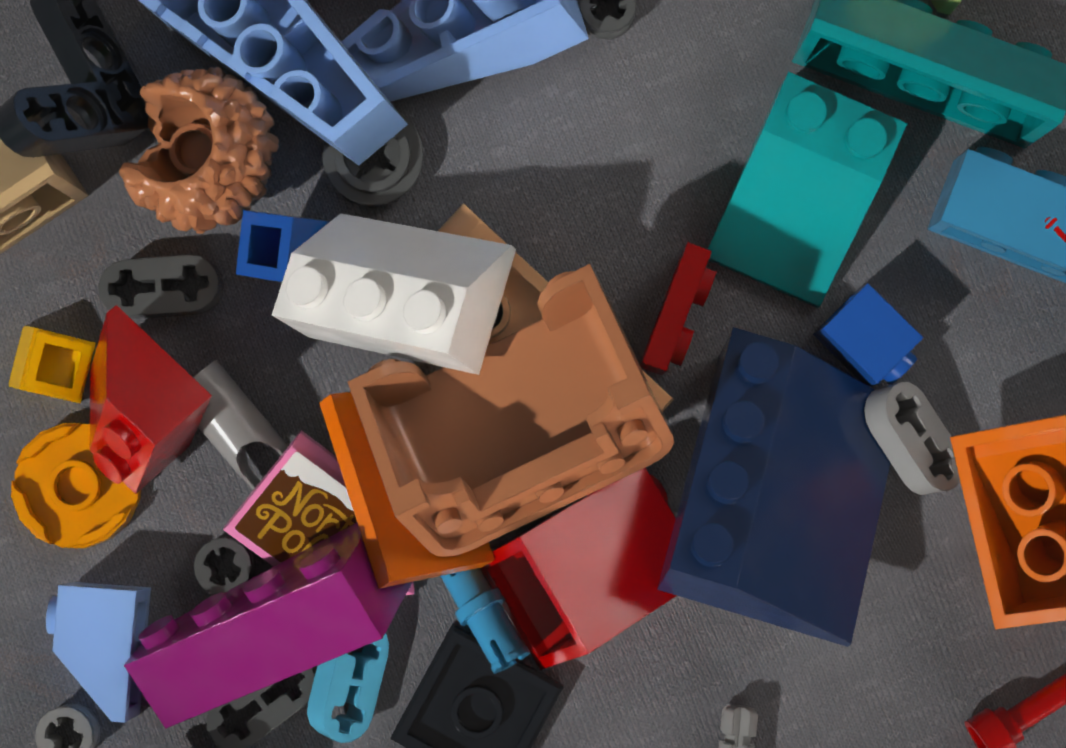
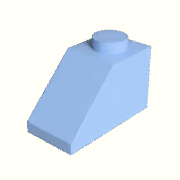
M84 582L58 585V594L50 598L46 612L47 633L54 634L52 651L111 722L125 723L140 715L142 692L124 667V664L141 644L138 639L139 634L148 627L151 587Z

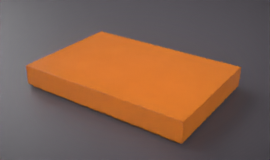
M351 392L330 394L319 403L379 589L481 568L495 560L489 542L455 556L442 557L430 553L393 513Z

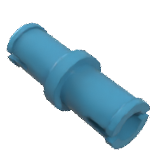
M480 568L440 576L459 608L455 612L457 620L461 626H469L491 664L494 674L517 663L516 658L522 660L530 654L528 647L522 642L502 607L506 599L499 588H491Z

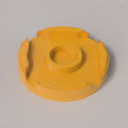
M62 423L40 432L22 449L16 462L18 466L15 470V480H12L11 498L19 520L36 538L62 548H90L113 539L131 521L141 499V490L135 494L123 482L120 484L112 482L98 469L93 459L94 454L90 451V424Z

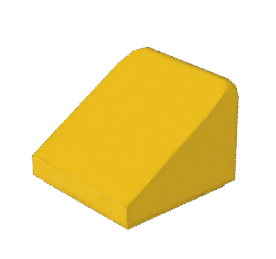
M24 326L9 379V387L81 403L96 343L35 327Z

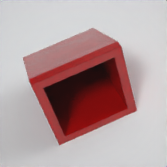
M646 468L574 501L492 550L495 560L481 567L492 588H499L506 599L502 605L540 670L591 653L677 596L657 590L676 518L668 506V497L663 485L656 477L649 474Z

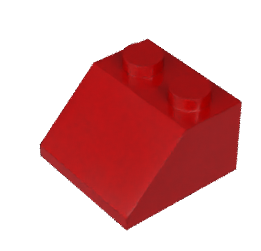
M116 305L106 313L90 368V451L94 454L93 459L96 466L109 480L117 484L123 482L132 492L137 494L190 447L212 395Z

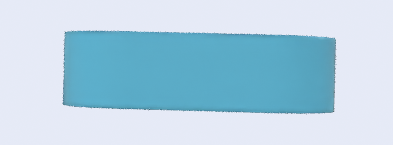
M386 633L383 639L364 646L362 652H354L352 655L347 653L317 666L307 709L310 725L317 732L334 741L347 743L358 739L368 729L373 718L389 653V641ZM345 702L349 704L346 715L340 714L335 719L332 718L334 706H344Z

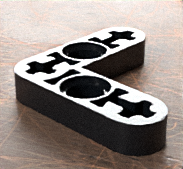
M30 0L33 13L71 84L24 88L11 96L0 106V139L13 152L23 157L34 158L122 146L132 142L149 128L148 115L145 112V100L140 95L142 87L96 0ZM83 48L96 58L101 68L89 59ZM67 107L73 109L81 117L87 129L80 126L72 118ZM43 119L45 125L41 128L38 122Z

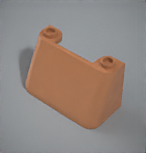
M590 264L576 271L564 272L552 278L537 301L542 320L488 345L479 375L445 367L425 375L417 365L411 362L387 359L373 365L368 372L348 381L393 513L430 553L436 556L449 557L471 551L652 465L662 459L672 449L674 436Z

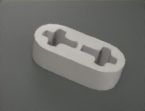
M899 382L872 391L866 400L864 409L866 423L871 434L903 483L918 495L950 491L960 482L950 440L951 435L924 393L910 382Z

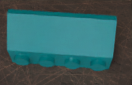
M815 0L792 62L1024 149L1060 125L1066 113V64L1051 59V51L1030 42H1017L1013 45L994 38L990 28L975 21L958 20L954 23L932 15L933 9L918 0Z

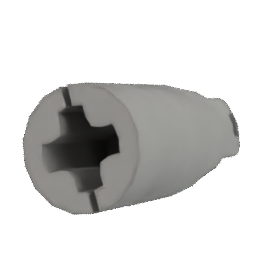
M215 360L193 377L212 395L198 428L247 485L254 490L260 480L249 467L246 457L248 444L262 442L273 447L280 456L287 449L288 445L220 363Z

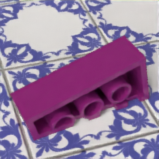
M356 522L229 591L212 595L198 604L193 610L176 619L169 615L153 622L139 634L138 639L141 644L124 664V667L166 729L383 639L412 582L378 588L362 535Z

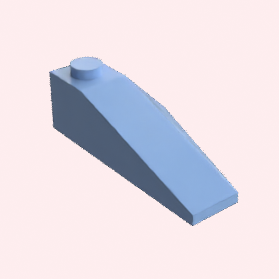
M401 0L390 11L378 9L342 40L341 43L389 102L530 66L586 41L589 37L577 0Z

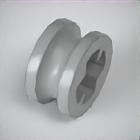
M67 703L48 711L40 719L36 727L35 742L37 748H62L63 737L54 734V726L67 722V717L74 719L73 730L83 734L82 742L77 741L68 748H95L100 739V724L97 716L90 708L77 703Z

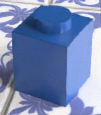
M243 210L236 275L282 282L291 253L330 221Z
M868 283L857 289L813 333L846 368L867 386L878 384L882 379L891 385L901 378L917 361L918 358L911 350L924 338Z

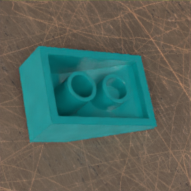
M788 71L777 90L707 248L712 251L709 260L819 308L883 181L908 123Z

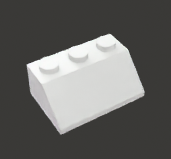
M340 213L291 253L272 316L309 338L479 375L516 248L504 243Z

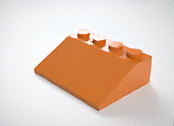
M1066 414L950 437L995 629L1065 621Z

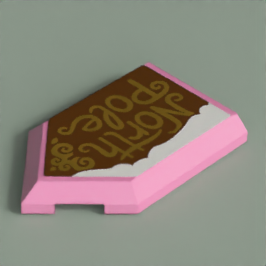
M301 430L227 522L223 530L274 567L355 524L357 520L337 457ZM412 582L406 595L415 594L414 582Z

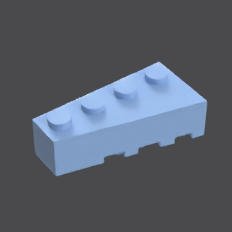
M138 0L172 30L239 79L244 80L246 84L358 166L408 125L307 0Z

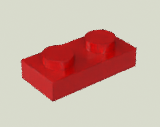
M687 242L639 364L641 368L663 375L667 371L670 362L679 366L682 365L694 334V330L683 327L692 303L701 307L704 306L717 271L706 268L711 250Z

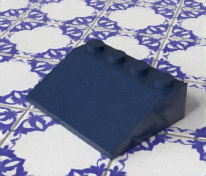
M733 327L718 357L657 590L846 647L850 646L890 468V461L871 434L865 420L864 409L866 400L874 389L796 345Z

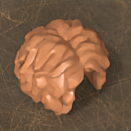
M210 67L208 71L205 69H186L180 73L169 74L163 80H156L153 83L142 86L140 95L145 100L148 127L159 144L147 149L138 163L126 162L122 164L119 174L131 199L140 207L156 211V218L162 223L171 221L172 226L180 231H188L193 228L197 234H203L206 230L215 228L217 224H236L242 219L243 210L250 211L252 201L260 200L266 194L267 189L265 185L272 176L269 166L273 161L272 152H277L279 139L270 131V128L274 125V118L266 111L267 107L257 101L256 91L252 87L245 88L244 80L238 79L232 74H226L219 67Z

